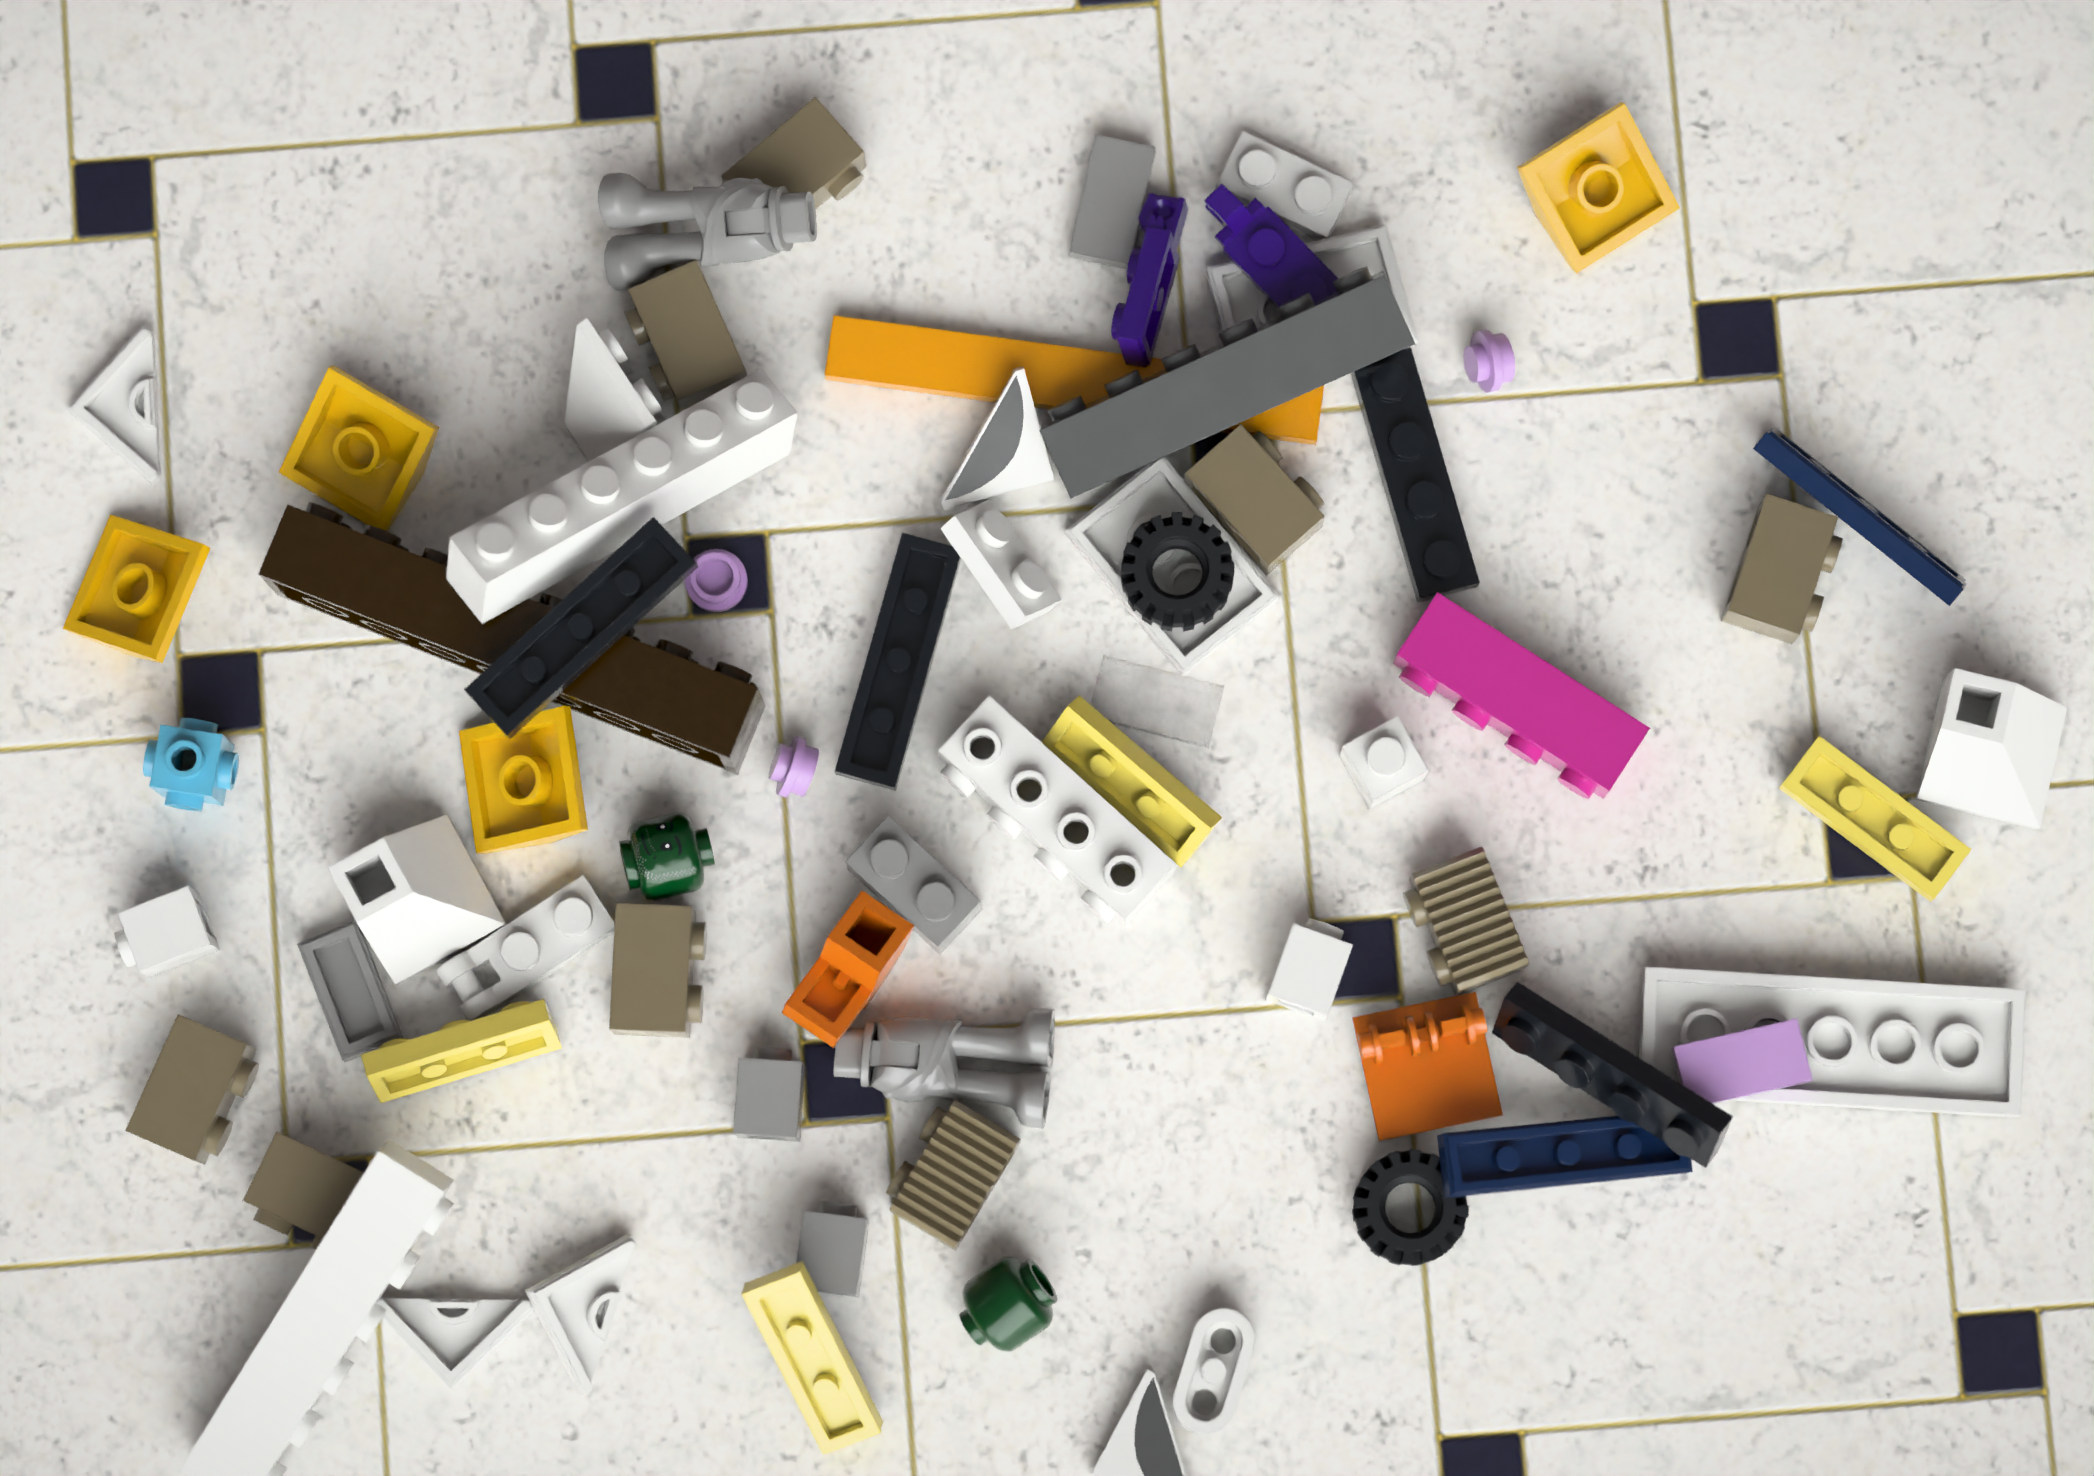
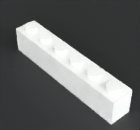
M759 369L451 536L449 540L446 579L483 624L616 551L651 518L654 517L663 525L790 455L798 412L763 370Z
M390 1139L378 1150L178 1472L185 1476H284L288 1468L278 1463V1460L288 1444L292 1443L296 1447L301 1448L320 1418L319 1414L311 1410L322 1390H325L334 1395L354 1364L344 1355L355 1337L357 1336L367 1342L386 1313L387 1309L377 1304L387 1286L390 1283L400 1289L418 1262L420 1256L411 1251V1248L422 1230L433 1236L454 1203L444 1197L454 1181L452 1178Z

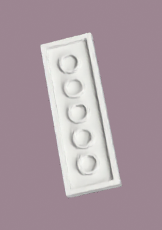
M1645 967L1642 979L1639 1058L1679 1082L1671 1050L1673 1046L1797 1018L1813 1080L1803 1084L1733 1099L1734 1101L2019 1117L2021 1116L2026 989Z

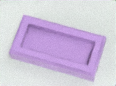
M1797 1018L1671 1048L1680 1084L1712 1104L1803 1084L1813 1080Z

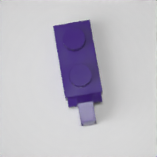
M1223 184L1204 200L1207 204L1205 208L1224 227L1215 235L1216 240L1224 247V254L1268 297L1275 307L1309 292L1314 302L1337 292L1333 281L1337 280L1338 277L1268 206L1265 208L1259 200L1254 198L1245 207Z
M1149 193L1138 217L1141 230L1145 236L1141 249L1134 248L1130 254L1127 266V283L1131 286L1126 304H1117L1111 326L1112 338L1118 340L1126 365L1147 368V365L1151 364L1180 260L1177 249L1188 213L1185 198Z

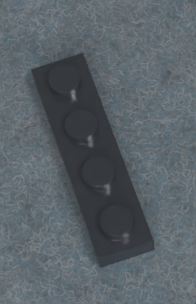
M1411 347L1406 348L1350 374L1416 601L1419 603L1433 599L1437 592L1446 596L1475 588L1479 585L1480 581Z
M654 517L651 518L464 690L502 732L511 739L698 568L697 563Z
M902 533L836 764V775L896 791L961 562V557L953 546Z
M1516 982L1504 997L1492 1034L1503 1040L1513 1051L1529 1056L1556 1073L1567 1085L1583 1090L1610 1107L1621 1119L1637 1124L1664 1141L1675 1153L1689 1157L1705 1168L1709 1165L1720 1149L1733 1116L1521 983Z

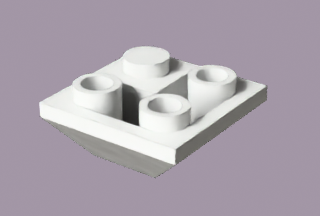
M586 318L576 325L564 424L570 436L589 462L666 419L661 413L662 408L643 379L631 384L627 378L628 375L633 373V370L627 362L628 357L609 328L607 327L597 333L589 319Z
M1954 668L1942 680L1915 800L2037 830L2040 829L2067 707L2018 683Z
M448 815L385 836L328 867L358 926L396 986L507 925Z

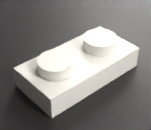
M1242 131L1216 183L1215 190L1223 184L1246 206L1256 198L1265 208L1268 206L1285 224L1321 240L1330 237L1353 190L1354 183Z
M991 499L954 515L940 528L1011 630L1048 613L1062 600L1049 582L1045 571L1036 564L1013 531L1009 520L1000 513Z

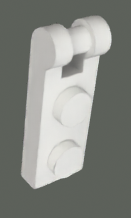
M581 875L467 951L445 962L436 970V973L445 987L453 986L464 1003L460 1006V1010L466 1019L470 1021L488 1016L613 934L615 921L587 878ZM490 962L501 981L490 988L484 989L474 972Z

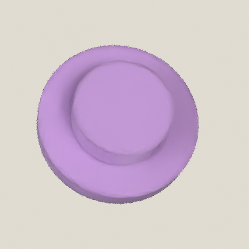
M1489 330L1474 332L1470 345L1465 347L1463 355L1467 376L1471 382H1477L1484 392L1498 391L1502 383L1511 382L1515 375V358L1511 343L1503 333L1493 335Z
M710 549L698 554L694 558L698 568L685 579L686 590L691 600L700 608L712 612L725 611L737 605L743 598L748 584L747 573L740 559L731 552L722 549Z
M796 735L790 746L780 743L775 752L768 778L777 781L776 794L786 798L790 793L803 797L809 788L816 769L819 749L806 745V738Z

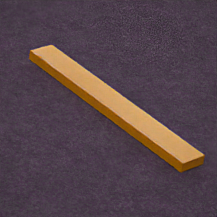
M833 315L825 380L996 403L1011 377L1013 369L1023 366L1035 408L1049 410L1060 403L1080 395L1085 405L1108 395L1104 387L1106 383L1129 372L1138 370L1141 378L1144 379L1165 368L1159 358H1152L1151 364L1144 368L1126 365L1121 353ZM1324 385L1220 431V433L1230 434L1241 424L1251 435L1260 431L1268 439L1316 445Z

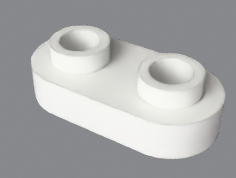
M1226 1308L1215 1309L1202 1316L1193 1329L1173 1394L1175 1416L1181 1425L1191 1432L1212 1434L1220 1431L1229 1424L1235 1414L1256 1342L1251 1323L1241 1313ZM1227 1329L1234 1335L1235 1346L1229 1353L1222 1354L1213 1349L1211 1336L1216 1330ZM1200 1390L1212 1392L1217 1400L1215 1410L1208 1415L1197 1413L1192 1406V1398Z

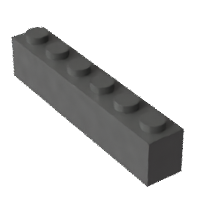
M1367 266L1333 281L1337 292L1315 302L1310 292L1300 295L1275 308L1280 318L1257 328L1252 318L1218 333L1222 342L1220 345L1200 354L1195 344L1187 346L1162 358L1161 361L1165 369L1144 379L1141 378L1138 370L1129 372L1106 383L1104 387L1108 395L1085 405L1080 395L1047 410L1051 421L1042 424L1039 431L1070 499L1414 345L1415 342L1384 271L1371 276Z

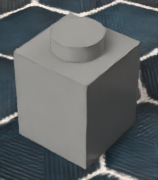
M756 1047L754 1048L753 1058H738L733 1134L737 1138L800 1142L805 1065L802 1061H791L792 1050Z
M820 1201L818 1212L803 1211L796 1263L803 1261L818 1292L859 1297L869 1221L865 1218L856 1217V1205Z

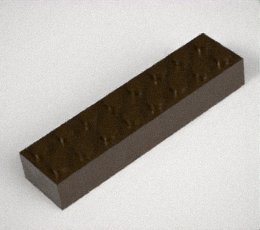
M308 502L305 511L287 504L258 573L280 597L478 674L484 672L563 600L542 593L538 602L529 598L482 624L447 581V554L431 548H425L422 556L411 553L409 549L400 545L402 541L400 537L371 525H366L364 533L357 532L342 522L343 516L311 502ZM631 628L551 701L560 706H570L571 710L737 775L765 709V703L758 687H756L757 685L751 682L752 674L719 661L714 670L699 665V662L692 659L693 651L668 640L659 639L656 647L640 642L639 638L633 636L636 631L634 628Z

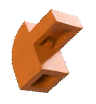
M861 891L828 935L820 957L787 1000L782 1014L834 1048L861 1010L866 1009L904 950L914 925L864 891Z

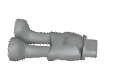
M611 173L602 178L598 190L600 215L605 225L611 229L641 227L653 223L695 219L700 229L698 232L671 234L633 233L613 236L606 245L604 266L610 285L618 291H625L645 282L657 268L670 264L697 260L701 261L702 267L719 265L720 263L749 262L773 256L781 251H791L794 243L814 242L817 238V221L813 194L809 191L789 193L785 186L772 187L763 183L758 178H735L723 182L718 187H693L692 190L661 191L648 189L630 174Z
M1033 1009L1020 1026L1010 1028L963 1026V1020L960 1019L936 1020L918 1017H899L879 1020L878 1024L873 1021H867L865 1028L849 1027L837 1043L834 1058V1077L860 1079L862 1087H873L881 1091L887 1099L893 1098L903 1102L922 1101L927 1097H935L958 1101L959 1098L996 1103L1012 1108L1022 1125L1031 1128H1044L1051 1086L1049 1072L1027 1071L1013 1073L962 1069L958 1066L957 1056L1051 1067L1054 1054L1055 1012L1054 1009Z

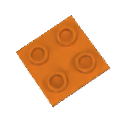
M1476 992L1352 1017L1379 1141L1503 1115L1485 1033H1487L1486 1020L1483 1009L1479 1008Z

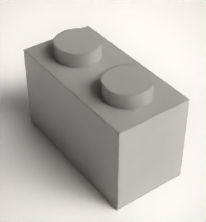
M887 816L845 861L848 871L887 907L913 924V931L939 955L983 909L981 900L890 816Z

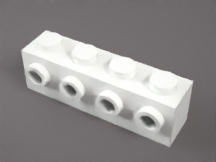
M990 695L938 750L940 760L946 764L940 774L966 798L973 791H976L992 806L991 810L986 814L987 817L1011 839L1014 840L1022 833L1038 847L1039 850L1033 855V858L1056 880L1061 882L1066 875H1069L1086 891L1079 898L1080 901L1104 923L1107 924L1115 917L1126 926L1175 872L1176 863Z

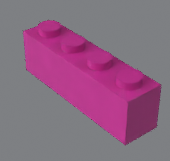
M1438 592L1398 651L1393 663L1402 669L1399 678L1406 685L1427 697H1430L1434 691L1455 703L1451 711L1459 719L1480 731H1483L1487 725L1508 737L1504 744L1508 750L1530 764L1536 765L1540 759L1561 771L1557 778L1561 784L1586 799H1589L1593 793L1603 799L1606 797L1650 729Z

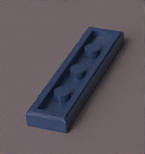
M1777 428L1769 429L1754 446L1753 449L1947 605L1950 606L1964 590L1966 579Z
M1619 1116L1450 1132L1437 1135L1445 1199L1693 1172L1691 1158L1675 1153L1664 1141L1637 1124L1625 1121Z

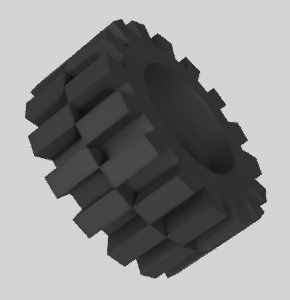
M1172 512L1171 517L1162 519L1161 515L1151 518L1150 524L1145 527L1141 525L1134 532L1133 539L1130 543L1127 542L1123 552L1121 584L1123 593H1126L1128 598V604L1133 611L1137 610L1142 615L1143 621L1150 625L1153 622L1162 625L1161 630L1172 631V628L1183 627V631L1193 630L1194 625L1203 622L1205 625L1213 619L1214 614L1218 610L1221 611L1232 590L1234 562L1232 561V550L1228 541H1223L1221 531L1215 525L1209 527L1203 523L1204 518L1194 514L1193 518L1182 517L1183 512ZM1172 549L1186 550L1192 553L1200 562L1202 578L1197 587L1191 592L1184 595H1172L1164 592L1156 584L1152 572L1153 566L1158 557L1166 551Z
M1417 1149L1401 1152L1398 1150L1389 1153L1380 1160L1378 1159L1361 1177L1353 1196L1352 1216L1360 1239L1369 1246L1370 1251L1377 1257L1381 1256L1388 1260L1389 1263L1396 1265H1422L1444 1255L1461 1237L1465 1229L1466 1218L1469 1215V1205H1467L1466 1197L1444 1198L1439 1156L1433 1153L1431 1155L1423 1153ZM1415 1183L1424 1187L1431 1194L1435 1204V1213L1431 1223L1422 1231L1407 1233L1398 1230L1390 1223L1386 1215L1385 1204L1389 1193L1398 1185Z

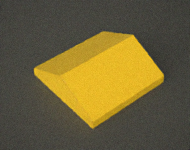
M1619 102L1517 167L1536 217L1575 273L1585 269L1680 209L1625 103Z
M332 365L328 367L278 473L363 523L389 531L425 472L439 427Z
M110 514L63 629L132 657L163 663L208 556L210 547Z
M560 706L540 711L511 739L495 723L459 731L476 854L550 844L588 830L570 706Z

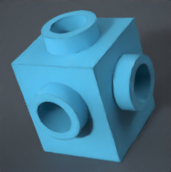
M180 718L179 727L160 725L158 740H149L144 756L143 774L145 777H151L149 787L161 796L166 797L164 805L198 812L202 811L203 803L224 806L226 790H232L236 782L239 755L233 752L235 745L223 734L216 733L217 724L193 718ZM184 750H191L196 754V763L188 771H180Z

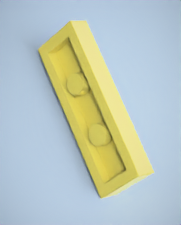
M1080 695L1066 707L1042 740V743L1180 867L1194 855L1222 819L1218 813Z
M1821 736L1815 739L1779 787L1780 790L1930 902L1936 898L1972 850Z
M544 999L534 1002H514L502 1008L498 1013L472 1021H452L442 1026L439 1031L413 1039H393L382 1044L377 1050L361 1054L366 1076L380 1103H384L558 1050L562 1046L557 1027Z
M803 1261L746 1282L742 1296L822 1454H827L880 1434L883 1420Z

